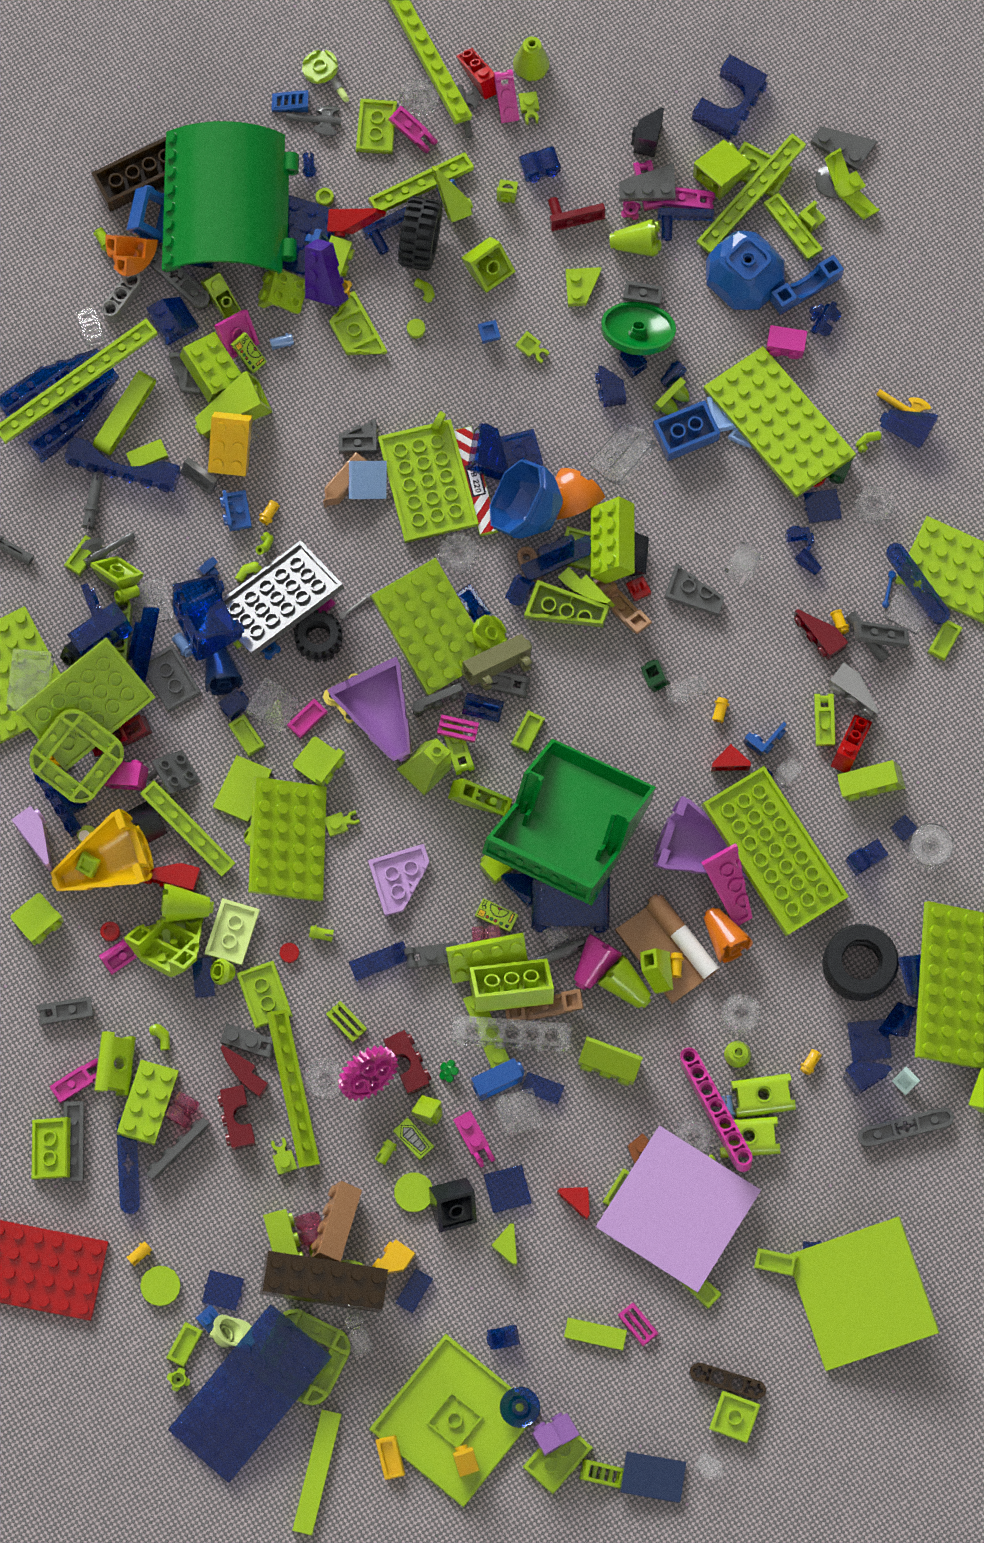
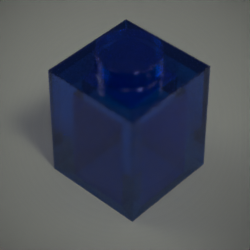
M622 351L619 354V362L631 379L647 369L648 362L643 355H634Z
M520 574L516 575L505 598L509 599V602L515 606H522L526 603L535 582Z
M235 688L220 700L218 705L232 722L249 708L247 702L249 698L243 691L239 692Z

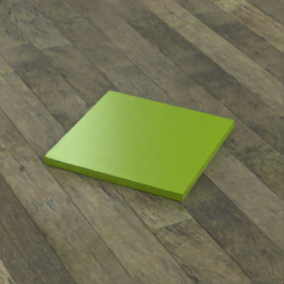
M900 1216L789 1254L798 1256L794 1278L825 1371L940 1333Z
M445 1334L369 1430L379 1438L396 1435L401 1456L464 1508L540 1410ZM467 1444L468 1448L473 1447L479 1471L459 1477L452 1453L456 1452V1447Z

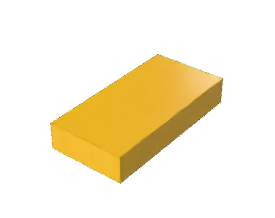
M396 1435L376 1439L384 1479L388 1480L405 1476Z

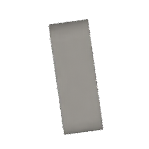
M139 274L124 276L104 302L102 312L107 322H117L141 291L142 283ZM132 280L137 281V283L134 285L129 284V282ZM120 295H126V298L118 299ZM111 309L116 310L113 314L107 313Z

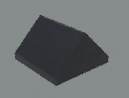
M147 801L127 811L133 818L131 821L133 825H139L148 844L167 834L155 809Z

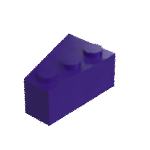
M316 239L305 246V298L338 307L349 298L343 289L342 283H344V280L339 275V263L334 245L331 242Z

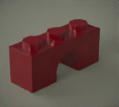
M403 1030L383 1039L385 1047H388L396 1058L404 1057L411 1063L410 1069L400 1075L408 1096L429 1087L431 1076L428 1070H423L420 1064L423 1062L419 1051L415 1052L412 1045L415 1042L410 1033L406 1034V1031Z
M244 1085L221 1089V1095L217 1096L219 1107L224 1108L225 1114L221 1115L223 1127L227 1126L229 1134H225L227 1146H231L232 1150L256 1146L251 1123L241 1125L235 1121L236 1112L241 1108L248 1107Z

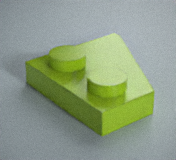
M601 267L565 269L568 307L587 305L596 281L601 274Z

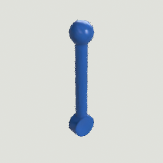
M895 571L888 573L889 582L885 600L882 602L883 608L889 607L888 600L892 581L896 576Z

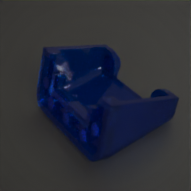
M217 574L173 584V612L196 661L204 660L242 638V634L245 632L243 623L237 619L233 620L222 598V592L225 591L224 583L222 580L219 581Z
M608 877L592 906L532 878L531 929H535V932H547V929L551 928V926L590 927V929H594L595 933H604L606 930H609L610 877Z

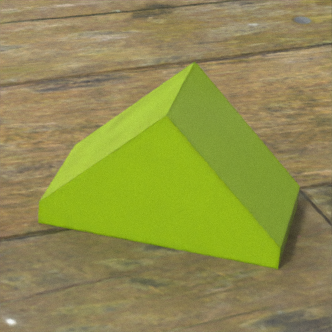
M511 1223L494 1241L491 1247L512 1266H517L514 1223Z

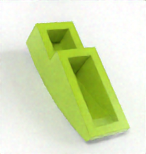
M568 567L558 576L566 586L578 595L603 603L611 608L615 606L588 575L581 579Z

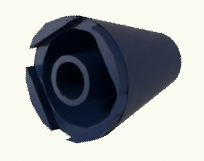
M213 640L206 646V692L211 691L212 695L230 694L235 687L241 688L243 678L225 644L219 640Z

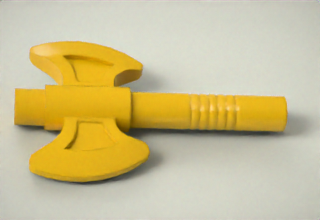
M879 389L876 395L905 415L904 417H896L898 425L904 431L914 434V421L921 425L926 423L927 419L920 412L930 410L931 406L925 400L911 397L909 402L912 406L909 407Z

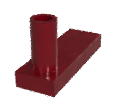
M552 197L548 200L552 214L550 215V228L552 232L605 219L604 203L562 212L557 197Z

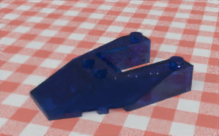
M96 348L74 355L75 357L62 359L54 364L39 367L0 395L1 413L5 418L9 417L100 351ZM113 368L51 411L57 421L28 441L30 450L41 464L56 454L86 424L120 378Z

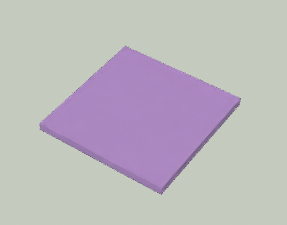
M659 1125L599 1220L596 1228L698 1293L761 1190Z

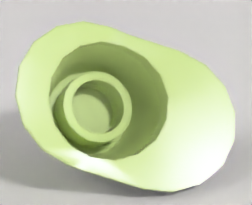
M219 1315L215 1318L210 1337L220 1347L228 1348L235 1346L249 1348L255 1343L256 1333L248 1322L227 1315Z

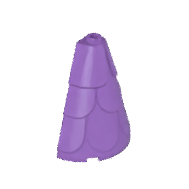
M397 656L327 689L331 698L351 716V719L369 735V739L392 761L398 759L401 762L410 758L409 754L412 752L410 725L406 713L401 666Z
M681 796L672 809L674 813L667 818L661 831L653 859L656 860V862H653V866L662 870L707 874L701 862L726 849L728 846L708 815L690 799ZM742 870L743 878H748Z

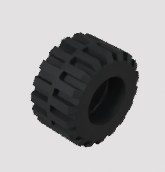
M315 610L314 614L308 615L295 625L294 638L297 650L300 651L303 657L306 656L307 660L311 661L314 659L315 662H319V659H323V662H325L328 657L332 659L335 653H339V647H342L343 644L342 628L339 625L338 619H334V615L331 613L327 615L326 611L322 610V613H318V610ZM316 628L325 629L330 633L329 639L323 644H313L307 639V636Z

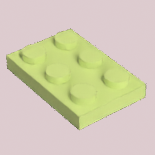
M222 898L204 954L217 959L223 958L231 963L242 966L260 909Z

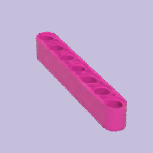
M690 1047L683 1049L680 1054L681 1068L733 1165L740 1172L750 1170L752 1167V1153L695 1049ZM692 1057L694 1060L687 1062L684 1058ZM696 1073H700L703 1077L698 1079L695 1078L693 1075ZM704 1090H709L712 1093L710 1095H704L702 1092ZM719 1107L721 1110L719 1112H714L711 1110V1108ZM726 1123L730 1127L728 1129H723L720 1127V1125ZM732 1140H736L739 1142V1144L737 1146H732L729 1144V1142ZM745 1157L748 1159V1162L741 1163L738 1159Z

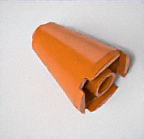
M713 907L705 912L703 919L720 963L721 961L723 963L733 961L742 955L741 951L744 948L746 950L750 949L753 944L752 939L720 908L715 909Z

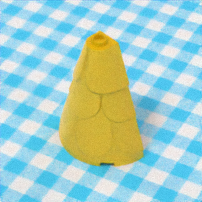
M122 809L112 812L93 832H90L76 849H72L50 873L52 877L51 882L56 891H82L119 885L141 884L152 878L153 874L150 873V870L154 869L150 847L139 825H133L131 822L133 818ZM84 851L101 860L93 878L75 869Z

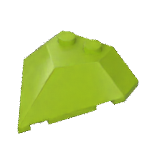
M204 918L167 923L157 920L156 924L146 927L142 924L136 926L124 937V940L141 962L172 978L185 972L197 960Z

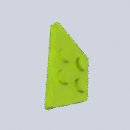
M355 291L351 292L349 299L340 306L338 312L329 320V325L345 354H387V349Z

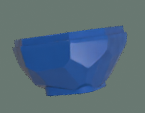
M739 230L730 234L706 258V285L733 310H759L770 300L771 293L785 284V259L756 232ZM749 259L751 260V262L746 263L745 260Z
M519 460L505 471L489 505L490 523L493 529L518 539L549 531L563 504L562 495L555 476L546 467L528 460Z

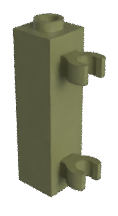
M522 634L517 635L463 661L462 674L471 686L481 683L482 688L487 691L492 688V676L517 664H520L524 672L531 669L529 665L532 664L530 659L532 645Z

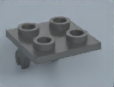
M183 750L150 762L154 769L148 774L147 781H151L159 775L164 784L161 788L168 795L201 782Z

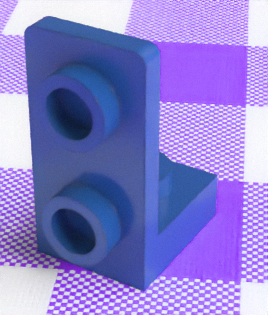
M783 722L765 744L759 735L750 732L745 736L743 743L760 757L764 753L768 754L774 747L772 743L776 739L780 740L787 732L785 730L787 724Z

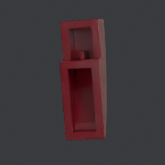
M139 714L126 721L112 734L125 747L153 732L146 717ZM97 747L92 749L95 757H99L104 753Z
M222 1045L221 1051L233 1074L251 1093L261 1099L269 1085L254 1074L257 1069L256 1066Z

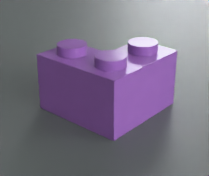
M560 1412L551 1418V1423L545 1424V1422H542L534 1427L532 1437L544 1457L580 1435L567 1413L563 1415Z

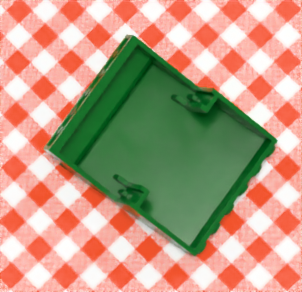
M551 739L524 772L514 805L486 838L482 854L592 906L648 809L656 787L555 739Z

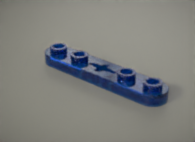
M899 543L890 544L885 552L887 560L931 621L937 625L946 623L950 617V611L906 549ZM914 579L922 582L921 588L913 586L915 583Z
M122 1116L119 1117V1119L117 1120V1124H116L117 1130H118V1127H119V1124H120V1121H121ZM117 1135L120 1208L124 1213L131 1215L135 1214L140 1208L138 1140ZM127 1154H129L130 1161L134 1163L130 1167V1175H128L126 1166H123V1163L127 1162Z

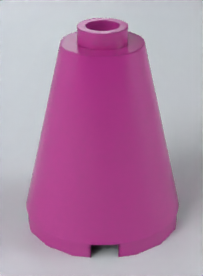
M589 934L574 976V980L577 981L575 985L583 990H586V988L591 989L621 958L622 953L601 939Z

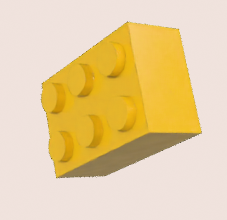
M214 412L211 419L208 472L246 476L249 467L251 415Z

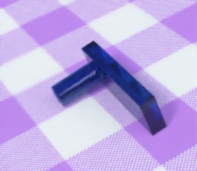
M406 206L362 229V235L365 240L371 238L380 255L390 250L381 232L404 220Z
M658 208L657 220H662L661 240H672L673 220L713 221L714 209Z
M404 941L349 961L355 981L407 962V956H404L403 950L406 948Z

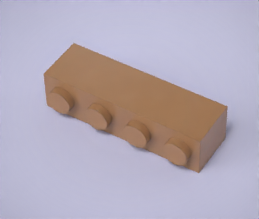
M343 1181L331 1186L328 1193L330 1197L329 1202L323 1209L324 1218L317 1229L319 1235L312 1245L313 1258L341 1262L361 1196V1189Z

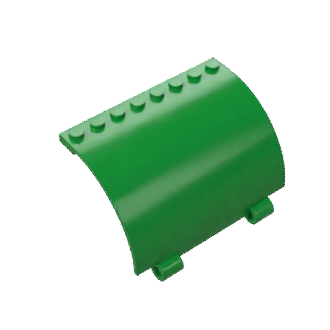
M233 121L201 122L166 131L162 247L163 271L170 272L180 269L181 266L196 263L231 262L258 266L281 274L282 261L293 262L297 260V240L288 238L289 176L299 173V154L296 152H285V134L264 126Z

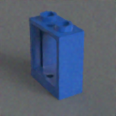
M149 185L135 190L127 225L128 231L142 238L156 239L158 244L163 243L164 193L156 191L154 187ZM148 199L161 205L156 228L143 222Z
M515 1058L472 1077L471 1085L479 1102L521 1083L525 1071L521 1062H516Z

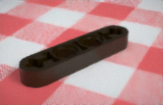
M695 1363L689 1370L690 1377L694 1381L745 1397L761 1399L766 1393V1386L759 1380L707 1364ZM699 1366L702 1367L701 1371L708 1373V1369H711L709 1381L705 1380L707 1376L700 1375L699 1378L695 1377L696 1373L693 1372V1369H697ZM716 1372L722 1373L724 1377L723 1382L720 1384L714 1383L712 1379L713 1374ZM739 1378L742 1380L743 1387L740 1390L732 1387L733 1379ZM747 1381L751 1382L749 1384L751 1387H755L757 1384L760 1385L759 1389L762 1390V1393H758L755 1396L754 1391L750 1389L747 1390L748 1393H744Z

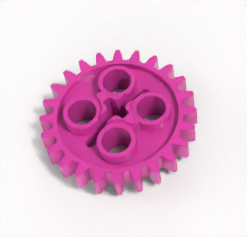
M382 1045L379 1048L373 1046L372 1050L366 1048L364 1053L359 1051V1056H352L353 1061H347L348 1066L342 1068L344 1072L339 1074L341 1079L338 1080L340 1084L338 1087L349 1100L353 1098L356 1101L359 1098L363 1101L365 1096L370 1099L371 1094L376 1096L378 1090L383 1091V1086L389 1085L388 1080L394 1079L392 1074L397 1073L395 1068L398 1067L396 1063L398 1060L388 1047L383 1048Z

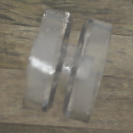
M924 824L917 828L909 841V858L920 869L928 871L937 870L946 863L952 854L954 847L953 837L948 829L940 824Z

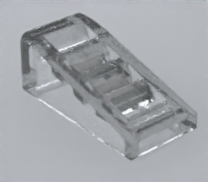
M94 307L76 312L87 346L104 342L105 337ZM90 313L93 315L84 319L81 317ZM94 319V322L84 325V322ZM95 325L97 326L96 328H93V329H90V330H87V331H86V328H89V327H92V326H95ZM97 331L99 332V333H97V334L88 336V334H90V333L97 332Z

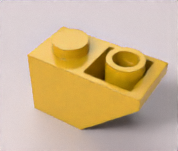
M395 1239L393 1243L390 1241L383 1250L385 1255L382 1259L377 1258L372 1267L388 1269V1274L404 1272L415 1257V1252Z
M467 1444L456 1447V1452L452 1453L459 1477L479 1471L473 1447L468 1448Z

